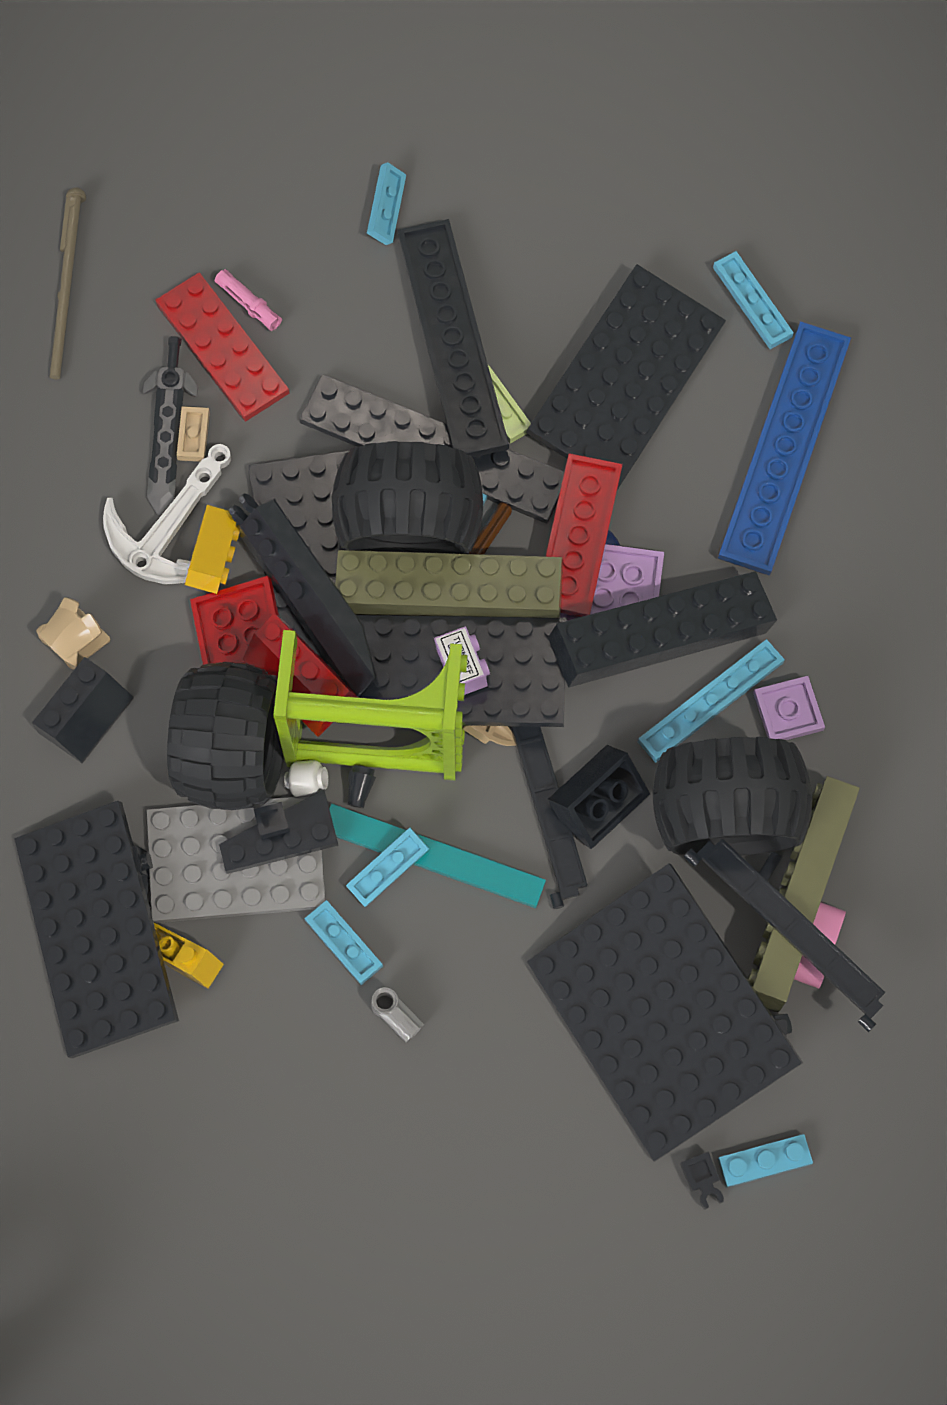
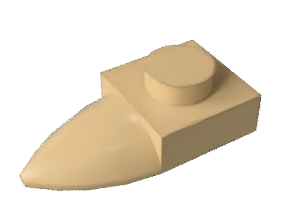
M463 726V730L484 744L492 741L504 746L516 745L514 734L508 726Z

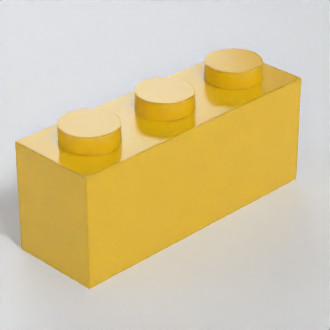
M210 505L206 506L185 581L186 586L217 594L220 583L226 584L229 568H225V563L232 562L235 547L230 546L231 541L237 542L240 533V525L236 524L237 522L233 520L228 510Z

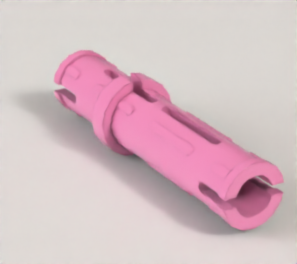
M221 270L216 275L215 283L244 306L252 318H257L270 331L279 327L282 318L267 306V302L264 299L255 296L240 281L233 277L228 270Z

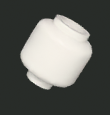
M315 760L294 762L290 766L289 772L285 773V786L287 789H290L294 797H310L323 789H327V769Z

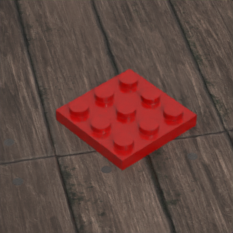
M269 576L219 590L217 594L209 593L190 599L203 665L219 662L247 664L243 657L253 634L274 613L279 616L272 581Z

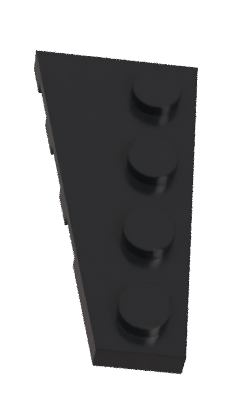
M323 789L284 810L290 832L261 839L258 825H255L220 843L219 847L226 874L339 846L325 790Z

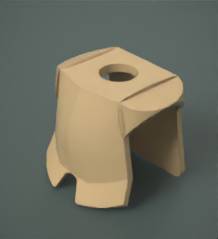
M65 597L49 622L39 626L36 631L39 639L44 644L48 645L65 661L69 668L75 669L84 657L89 658L108 644L110 637L100 628L91 614H85L78 608L79 602Z

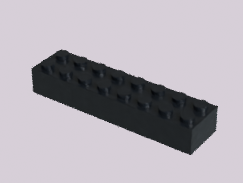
M754 571L560 622L555 625L548 639L567 686L570 688L766 634L777 621V618L757 572Z

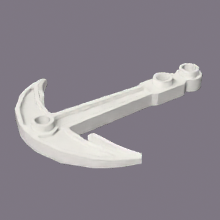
M216 444L210 448L208 457L201 460L187 479L186 486L140 542H136L127 534L126 527L116 513L113 498H107L103 515L104 530L111 551L127 570L144 580L161 584L185 583L191 561L178 559L177 563H174L160 556L200 498L209 492L221 476V469L229 465L231 455L227 446ZM218 456L225 457L223 461H216ZM202 477L210 478L207 482L200 481ZM140 561L147 562L144 567L137 566Z

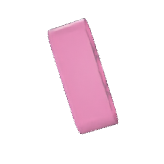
M820 902L813 924L836 944L846 911ZM802 955L794 980L819 989L824 975Z

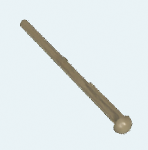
M77 187L71 188L66 194L60 250L64 252L61 291L57 294L59 300L49 376L55 380L60 379L80 205L81 202L86 201L85 192Z

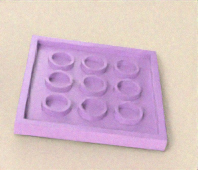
M605 544L590 615L659 597L664 552ZM560 613V618H567V621L579 618L578 616Z

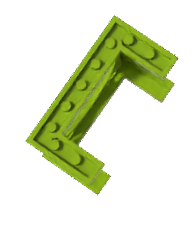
M283 630L274 719L287 767H290L297 761L315 760L324 764L359 765L373 768L444 773V780H455L456 772L462 771V745H464L465 730L462 728L463 712L457 711L458 701H464L465 683H460L461 672L466 673L468 655H462V644L450 643V651L444 668L437 678L420 692L394 700L293 693L292 684L297 636L295 631ZM302 720L411 728L423 733L427 737L403 747H378L301 740Z

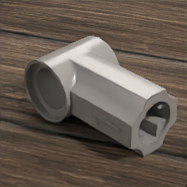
M383 987L375 991L371 1001L372 1011L375 1015L381 1017L407 1043L422 1029L424 1024L397 997L394 990ZM381 996H388L392 1000L393 1005L389 1009H381L378 1007L376 1000Z

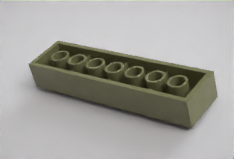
M338 550L335 586L356 615L560 618L563 575L562 557Z
M829 776L826 777L823 784L817 783L815 791L812 793L813 809L811 810L808 831L801 845L794 846L790 858L794 862L790 861L788 868L784 872L781 885H784L785 889L780 888L779 891L812 923H814L860 789ZM767 922L762 935L767 940L766 942H761L753 960V964L758 965L757 969L752 968L747 979L767 1009L779 1013L787 1001L802 954Z

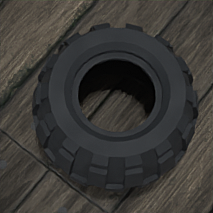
M219 662L201 665L200 668H190L180 679L172 703L167 739L168 775L170 783L178 796L188 797L190 802L207 808L239 810L252 808L255 804L263 805L273 796L279 781L284 757L274 719L278 681L276 675H270L264 669L249 664Z

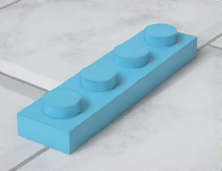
M737 251L714 262L713 269L769 349L793 337L794 332Z

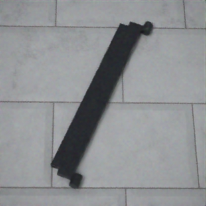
M511 726L560 891L551 894L550 899L553 909H560L564 907L563 900L579 896L578 889L587 887V880L573 833L559 820L548 801V798L559 787L541 727Z
M721 839L715 846L709 841L698 853L690 849L684 855V858L694 867L703 860L865 1014L859 1019L858 1023L868 1033L876 1025L871 1018L884 1006L878 1000L886 992L724 839Z

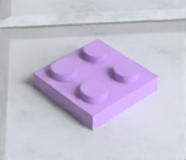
M808 676L754 690L753 694L768 738L789 740L824 731L825 725Z

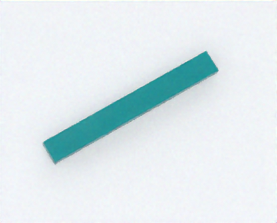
M331 804L329 809L337 838L379 853L387 849L406 831ZM418 835L430 850L413 865L537 908L546 883L545 879Z

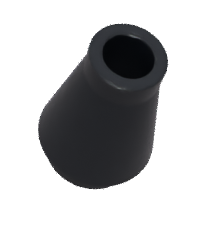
M353 765L352 771H349L347 805L364 808L376 779L374 769Z

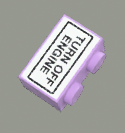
M465 626L434 638L436 650L443 667L449 655L450 643L462 644V655H468L467 671L460 674V683H465V694L488 686L486 676L490 675L485 659L479 660L476 651L480 650L475 634L469 635Z

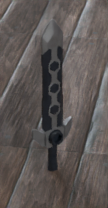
M178 336L168 338L167 367L160 368L159 372L154 371L144 382L143 388L144 394L157 390L147 498L158 515L165 511L175 496L177 447L184 389L194 397H197L198 390L197 384L189 373L186 372L185 374L184 370L178 368L179 350L182 339Z

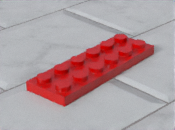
M200 272L156 299L159 309L245 422L290 394L289 388Z
M568 454L546 557H562L561 613L583 617L591 613L622 464Z

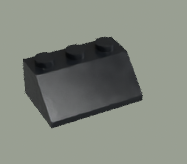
M84 657L32 724L40 735L80 763H83L134 697L110 674Z
M606 745L550 796L548 801L559 820L588 848L592 849L650 795V792L628 753Z

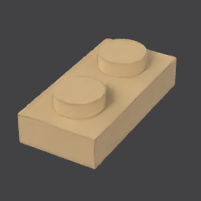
M182 407L177 447L178 460L201 462L205 458L210 416L209 408Z

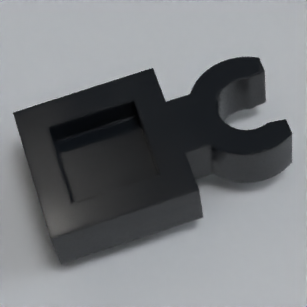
M709 1151L680 1163L691 1192L700 1189L702 1193L700 1204L704 1210L709 1208L706 1200L708 1195H714L719 1204L724 1202L722 1192L713 1186V1183L718 1182L720 1178Z

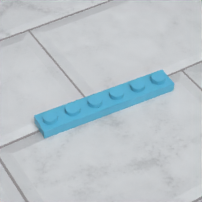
M766 639L638 738V743L656 763L660 760L663 752H666L668 748L678 746L782 665L785 659Z

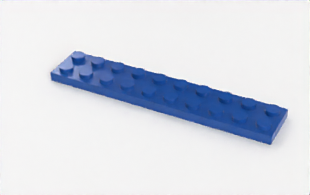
M800 321L718 559L770 576L851 337Z

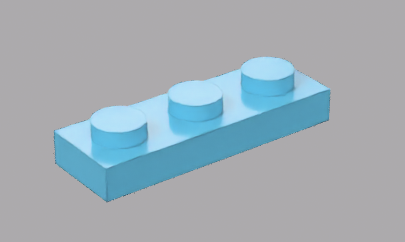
M388 162L380 166L367 230L368 235L384 245L393 243L406 179L405 173Z
M409 828L346 886L363 906L367 907L429 851L430 848L412 828Z
M327 900L304 918L306 923L360 985L365 983L383 967L379 959Z
M804 1134L718 1158L726 1188L813 1164Z

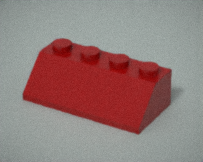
M274 613L253 634L243 660L249 665L264 669L270 675H276L278 678L283 630H294ZM296 633L297 649L292 692L358 698L341 678ZM302 720L317 737L333 723Z

